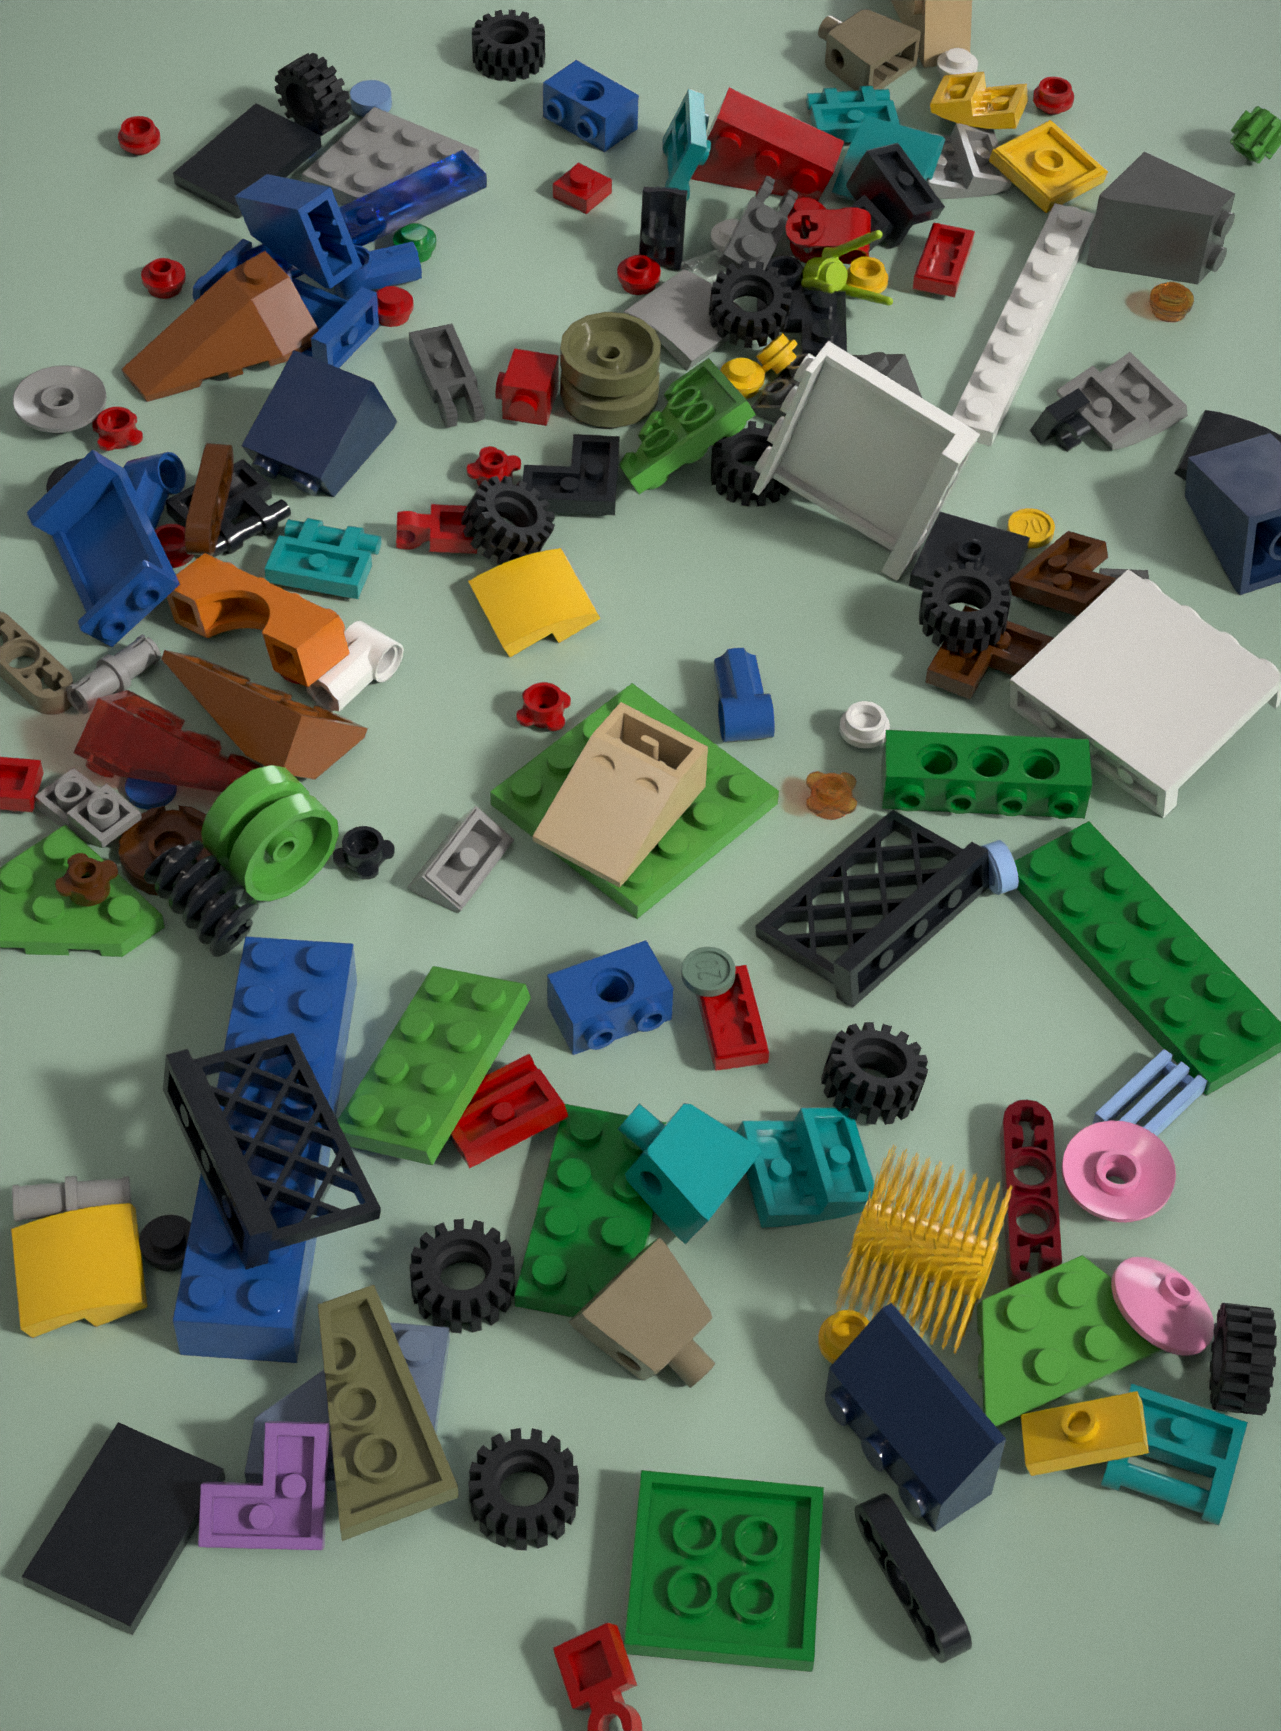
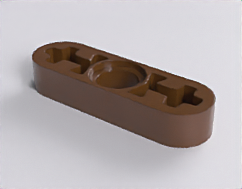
M206 443L185 526V548L187 554L203 555L206 553L210 556L214 555L233 477L234 455L232 445Z

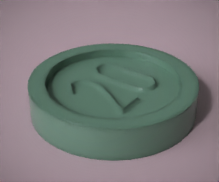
M701 947L691 951L684 958L681 977L684 985L691 992L700 996L713 997L721 995L731 988L735 980L736 967L732 957L725 951L715 947Z

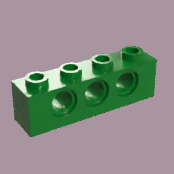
M885 730L881 760L882 809H895L907 812L937 811L955 814L979 813L1005 816L1021 815L1055 817L1058 819H1085L1092 789L1089 739Z

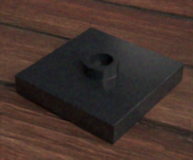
M940 511L911 572L909 586L922 590L923 586H925V579L929 574L934 576L935 569L940 566L948 572L949 563L957 562L959 569H965V563L971 562L974 563L973 570L980 571L982 565L990 568L989 577L998 573L1003 577L1002 585L1008 584L1009 589H1011L1009 579L1018 573L1028 550L1030 537Z

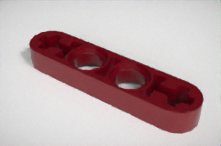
M1028 1099L1017 1100L1007 1107L1004 1111L1000 1130L1003 1199L1010 1185L1012 1187L1011 1197L1008 1202L1009 1206L1004 1217L1006 1267L1009 1288L1032 1278L1030 1272L1027 1271L1030 1253L1039 1252L1037 1259L1039 1274L1062 1264L1053 1119L1051 1113L1044 1105ZM1019 1122H1029L1031 1130L1034 1131L1031 1146L1022 1147L1024 1141L1023 1128L1019 1125ZM1020 1166H1033L1040 1170L1044 1180L1036 1185L1024 1184L1016 1178L1014 1170ZM1023 1214H1035L1046 1222L1047 1229L1039 1234L1027 1233L1018 1226L1016 1220Z

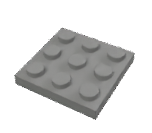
M374 107L302 173V181L329 186L338 203L400 229L408 224L419 223L479 164V150Z

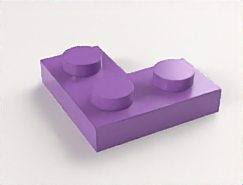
M267 1421L265 1423L263 1483L203 1482L200 1492L198 1547L323 1550L325 1548L329 1422Z

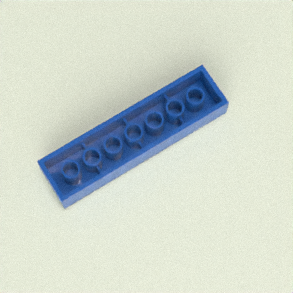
M245 936L224 1051L294 1033L335 1117L357 986L354 944ZM282 1055L263 1060L259 1069L287 1079L292 1067L287 1056ZM222 1071L219 1073L217 1088L233 1094L242 1078ZM251 1082L242 1098L271 1108L279 1093ZM289 1096L280 1110L283 1114L307 1123L314 1113L310 1104ZM234 1111L228 1124L231 1130L254 1138L262 1121ZM271 1126L263 1142L292 1153L301 1136ZM309 1140L301 1157L328 1167L331 1148ZM241 1150V1152H242V1154H243V1156H244L245 1153H246V1151ZM256 1155L249 1166L253 1175L276 1183L284 1168L282 1165ZM293 1170L285 1187L314 1198L323 1181ZM200 1174L173 1316L180 1355L297 1363L317 1238L270 1251L267 1264L245 1270L202 1174ZM262 1195L264 1200L266 1201L268 1197ZM280 1201L276 1202L271 1211L277 1228L302 1222L306 1214L305 1211Z

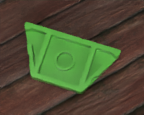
M1083 1255L987 1297L976 1305L977 1334L981 1338V1351L978 1355V1379H982L983 1412L997 1428L1021 1417L1022 1414L1039 1409L1163 1351L1145 1340L1129 1325L1113 1298L1111 1289L1112 1278Z

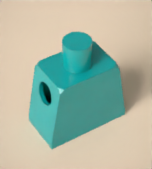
M639 1103L618 1128L623 1135L643 1151L625 1173L627 1181L685 1245L710 1220L763 1151L757 1145L694 1105L684 1103L666 1124H663Z

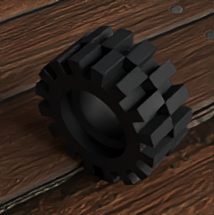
M502 10L495 11V17H492L489 13L483 15V21L478 19L475 22V27H472L473 63H475V68L478 71L483 70V75L488 78L495 74V80L502 81L503 76L509 77V82L516 81V76L519 75L523 80L529 78V72L536 75L539 72V67L543 68L545 64V27L543 23L539 24V19L535 16L529 19V13L522 11L520 16L516 15V10H509V14L503 15Z
M306 53L278 71L274 80L278 83L275 86V93L281 95L278 102L280 107H286L287 112L284 114L288 119L293 118L295 123L322 136L349 118L348 112L351 110V104L346 102V100L350 96L348 91H343L342 86L345 85L343 79L336 78L337 70L333 65L329 68L327 67L328 60L324 57L318 59L316 53Z
M749 260L741 261L740 269L737 270L734 263L727 266L726 274L720 271L716 276V282L713 281L709 305L710 323L713 328L718 326L717 334L722 339L727 334H730V344L736 346L738 340L741 339L745 340L744 348H752V341L757 340L759 347L767 345L768 337L773 341L779 336L780 331L784 333L789 319L792 291L790 286L787 287V279L784 275L777 278L778 269L772 265L768 271H764V262L756 261V268H749ZM751 296L765 302L767 308L759 312H747L736 307L733 301L740 297Z
M748 421V428H743L733 436L723 437L713 444L711 482L712 485H716V492L720 496L727 492L726 500L734 503L738 497L741 498V505L748 507L750 500H756L757 507L765 506L766 498L775 503L780 500V494L786 496L790 488L772 478L758 496L753 490L760 473L754 470L755 467L741 464V462L745 461L758 462L766 448L773 446L772 443L767 441L772 430L771 424L764 423L761 429L756 428V421Z
M497 476L491 477L488 482L484 480L473 495L461 518V524L466 525L463 530L465 537H474L470 543L475 550L483 547L485 551L482 556L490 559L492 555L497 556V564H503L509 559L511 561L522 556L540 552L555 527V524L552 523L555 519L554 512L547 511L550 504L546 499L542 501L537 499L540 492L535 488L531 492L525 490L527 483L521 480L516 485H513L512 477L504 476L501 482ZM503 518L509 520V521L512 522L514 525L508 523V522L505 521Z
M957 562L949 563L948 572L940 566L935 569L934 576L929 574L925 579L920 603L919 625H923L922 632L926 637L933 634L932 643L938 647L943 641H946V650L955 652L956 645L963 646V653H972L973 645H977L981 652L988 649L989 642L995 645L1000 641L1001 634L1004 635L1011 596H1009L1010 589L1008 584L1002 585L1003 577L998 573L989 577L990 568L982 565L980 571L973 570L974 563L971 562L965 563V569H959ZM966 603L980 610L964 612L956 610L949 605Z
M864 1022L862 1031L855 1023L847 1027L846 1033L841 1030L836 1034L821 1077V1084H825L823 1092L826 1097H835L833 1103L835 1108L840 1111L847 1106L850 1108L848 1117L857 1120L859 1113L867 1115L866 1123L876 1125L878 1117H882L885 1125L893 1124L896 1116L901 1121L908 1117L910 1110L913 1111L916 1107L926 1080L928 1060L926 1055H919L921 1046L917 1042L909 1045L906 1044L909 1035L905 1032L900 1031L897 1036L890 1034L892 1026L883 1024L881 1031L875 1030L874 1022ZM861 1068H868L879 1071L882 1074L886 1075L888 1078H880L870 1075L863 1071Z
M454 1219V1230L447 1231L444 1222L434 1226L435 1239L425 1232L419 1238L420 1248L414 1246L411 1253L412 1264H409L414 1305L418 1304L419 1313L424 1319H427L432 1314L433 1326L443 1327L446 1320L450 1321L451 1333L462 1334V1323H470L472 1333L481 1331V1319L484 1317L492 1326L499 1321V1309L505 1313L511 1306V1296L514 1297L515 1263L514 1256H511L510 1244L507 1239L500 1242V1232L494 1227L485 1235L484 1222L477 1220L473 1221L471 1229H464V1219ZM461 1262L476 1264L485 1273V1278L481 1284L466 1290H457L445 1286L440 1276L446 1267Z
M1221 1303L1220 1309L1217 1312V1323L1214 1324L1213 1329L1214 1341L1211 1343L1212 1361H1210L1209 1372H1211L1209 1380V1390H1211L1210 1403L1213 1410L1260 1416L1266 1413L1267 1404H1269L1271 1398L1270 1387L1273 1388L1274 1382L1272 1373L1273 1367L1276 1366L1274 1349L1277 1346V1336H1274L1276 1320L1274 1319V1311L1271 1308Z
M521 1428L510 1429L511 1441L505 1442L501 1433L491 1438L492 1449L489 1450L482 1445L477 1451V1463L471 1462L469 1469L470 1481H468L471 1514L474 1522L479 1520L480 1531L486 1537L492 1532L495 1533L496 1544L506 1548L508 1540L511 1538L516 1540V1550L527 1551V1540L535 1539L537 1549L548 1545V1534L552 1533L556 1540H558L565 1534V1522L572 1525L574 1521L576 1506H578L579 1500L577 1465L573 1466V1454L569 1448L561 1452V1440L551 1435L547 1443L542 1442V1430L532 1428L530 1439H522ZM531 1472L544 1479L548 1490L545 1497L539 1503L531 1506H516L508 1503L503 1498L500 1492L503 1481L514 1473Z

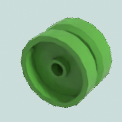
M269 765L253 769L238 778L217 797L206 814L201 835L204 848L211 855H214L226 870L230 871L231 876L255 900L270 902L289 896L305 886L322 870L334 851L339 830L337 819L314 796L310 795L309 791L286 767Z

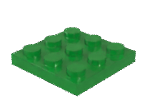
M641 1470L624 1641L626 1653L628 1655L813 1672L824 1487Z

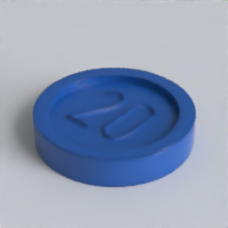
M145 766L129 775L125 782L127 799L131 804L138 808L149 810L169 804L177 793L175 776L168 769L161 766Z

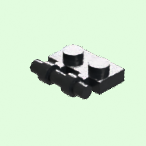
M244 459L234 463L232 482L213 557H217L224 552L227 554L236 552L243 547V542L258 533L267 535L278 528V522L291 516V510L283 499L270 506L265 503L272 498L271 484ZM195 485L165 500L167 514L178 525L183 527L186 526ZM244 513L249 516L235 525L230 522Z

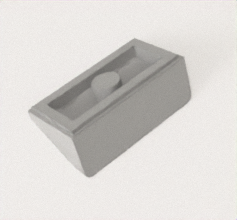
M475 806L455 824L409 884L408 888L421 897L459 913L514 839Z

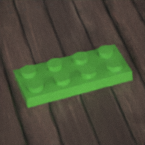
M433 966L337 1120L350 1147L433 1165L529 1003L531 996L526 984Z

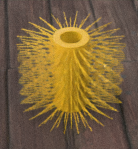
M893 1144L891 1153L889 1148L886 1161L885 1158L883 1160L878 1182L877 1172L872 1198H870L871 1191H869L868 1201L863 1212H861L851 1251L847 1257L850 1253L852 1255L841 1276L843 1277L846 1271L838 1293L840 1289L841 1292L836 1302V1305L838 1303L836 1311H840L842 1302L844 1306L847 1294L849 1296L850 1291L854 1287L848 1304L850 1303L848 1312L850 1310V1316L856 1302L858 1306L863 1289L864 1295L861 1300L863 1304L859 1312L861 1313L859 1319H861V1316L863 1318L865 1311L867 1315L870 1302L871 1304L873 1302L878 1285V1291L875 1296L876 1302L872 1310L874 1313L871 1320L876 1316L877 1311L879 1312L880 1308H883L885 1298L887 1301L888 1294L890 1293L891 1296L887 1305L892 1303L897 1307L899 1296L900 1298L902 1297L898 1307H900L899 1312L905 1318L908 1306L910 1309L915 1291L914 1306L909 1316V1324L914 1329L922 1305H925L930 1285V1298L923 1312L924 1317L919 1328V1336L923 1338L930 1318L933 1317L937 1299L938 1301L940 1300L942 1287H944V1295L937 1309L938 1314L930 1337V1345H933L939 1328L941 1329L945 1313H948L952 1294L954 1296L955 1291H957L952 1303V1311L946 1323L948 1325L941 1346L943 1347L942 1350L944 1346L946 1347L953 1327L956 1326L960 1308L962 1309L965 1295H968L967 1300L969 1299L962 1315V1322L956 1335L958 1337L953 1352L956 1353L962 1338L965 1336L968 1322L971 1321L975 1303L977 1304L978 1299L980 1300L987 1284L999 1243L997 1238L1004 1224L1003 1219L1008 1209L1007 1205L1011 1197L1012 1187L1010 1185L1005 1198L1002 1200L999 1213L996 1214L991 1236L989 1233L988 1239H985L999 1196L997 1194L1000 1189V1181L999 1183L997 1182L990 1202L987 1203L984 1217L980 1221L976 1236L974 1230L981 1216L980 1211L985 1201L984 1196L988 1188L987 1178L983 1182L981 1191L978 1192L975 1205L972 1206L966 1229L964 1220L972 1203L971 1198L975 1190L974 1185L977 1180V1173L973 1175L972 1181H969L958 1213L957 1203L963 1190L961 1188L964 1182V1169L962 1174H959L957 1184H954L950 1198L947 1192L952 1182L951 1177L954 1171L950 1166L948 1174H945L942 1187L941 1185L939 1187L936 1198L934 1194L940 1181L938 1179L942 1169L940 1170V1162L938 1167L937 1165L935 1167L933 1177L931 1174L926 1191L924 1184L929 1174L930 1157L929 1159L926 1158L924 1167L922 1165L917 1180L915 1171L919 1161L917 1162L919 1154L917 1156L916 1153L915 1158H912L910 1167L907 1166L905 1177L901 1179L907 1164L905 1163L907 1149L905 1153L903 1150L901 1158L898 1157L893 1174L894 1165L892 1166L895 1158L893 1154L896 1146L894 1148ZM915 1177H916V1180H915V1183H914V1187H913V1189L911 1190V1192L909 1193V1191H910V1189H911V1187H912V1184H913V1182H914V1179H915ZM947 1197H948V1201H947V1205H946V1209H945V1213H944V1210H943V1212H942V1209H943V1207H944V1205H945V1202H946V1200H947ZM956 1212L954 1225L952 1227V1225L950 1226V1224ZM922 1280L920 1287L917 1291L918 1283H920V1281Z

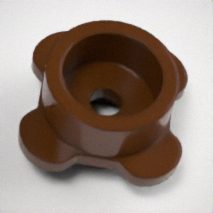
M77 853L69 857L67 860L68 869L65 875L58 878L55 883L58 894L64 897L69 896L75 904L80 906H94L103 902L110 893V880L118 875L117 865L111 860L100 862L93 858H88L84 853Z

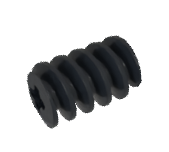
M195 840L186 846L178 845L172 847L158 856L145 870V881L155 884V891L160 898L169 899L168 905L174 913L183 914L182 920L187 928L197 929L196 936L201 943L211 944L210 952L214 957L227 954L250 932L253 924L251 918L259 908L258 903L254 900L241 907L238 905V902L245 893V889L241 885L235 886L228 891L224 890L231 879V874L228 870L211 876L210 873L218 861L214 855L207 856L200 861L197 860L204 848L200 840Z

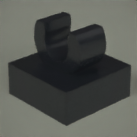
M1078 388L1046 407L1029 431L1040 445L1056 436L1059 445L1068 452L1080 445L1082 442L1080 438L1091 431L1089 423L1080 416L1090 401Z

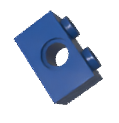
M575 60L543 82V117L603 152H606L638 129L639 95L578 60Z
M647 940L547 975V1007L573 1055L589 1049L599 1050L605 1048L614 1040L639 1031H652L660 1027L664 1022L672 1020L673 987Z

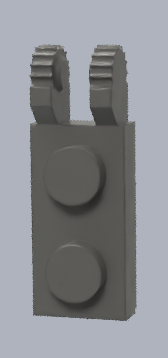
M767 175L755 196L745 206L718 264L727 268L728 265L734 263L738 270L740 269L741 261L749 260V268H756V261L764 262L763 270L765 271L788 220L787 216L798 194L792 190L784 194L778 204L777 211L765 205L764 202L771 194L775 182L774 179Z
M453 324L409 332V345L434 403H438L440 416L445 427L457 426L458 414L452 400L465 397L471 419L474 422L484 420V405L479 395L477 378Z

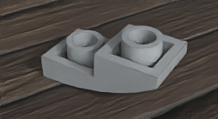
M72 768L35 795L36 807L45 816L60 827L66 824L84 842L100 848H104L142 819L141 812L109 785L105 784L98 788L75 768Z

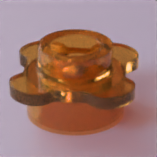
M815 771L810 773L806 778V785L810 788L811 794L806 801L807 808L817 816L827 820L839 819L846 814L854 812L857 807V800L852 797V790L856 787V778L847 772L823 774L822 772Z

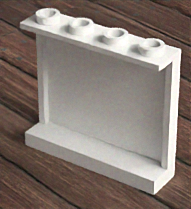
M828 341L816 357L809 353L795 373L794 380L800 384L799 386L795 385L790 390L780 408L786 416L779 418L768 436L767 441L772 443L773 446L766 448L754 470L760 473L753 492L759 496L772 478L784 484L889 549L891 553L881 572L898 581L923 544L980 433Z
M1129 569L1010 679V708L1050 737L1089 739L1091 766L1162 818L1177 806L1178 788L1265 703L1276 709L1281 702V673L1273 663L1263 658L1259 659L1240 646L1232 635L1227 632L1218 631L1202 620L1191 607L1180 605L1162 593L1161 589L1153 581L1142 579Z

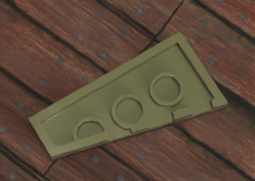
M371 1285L318 1304L342 1541L459 1498L458 1485L375 1286Z

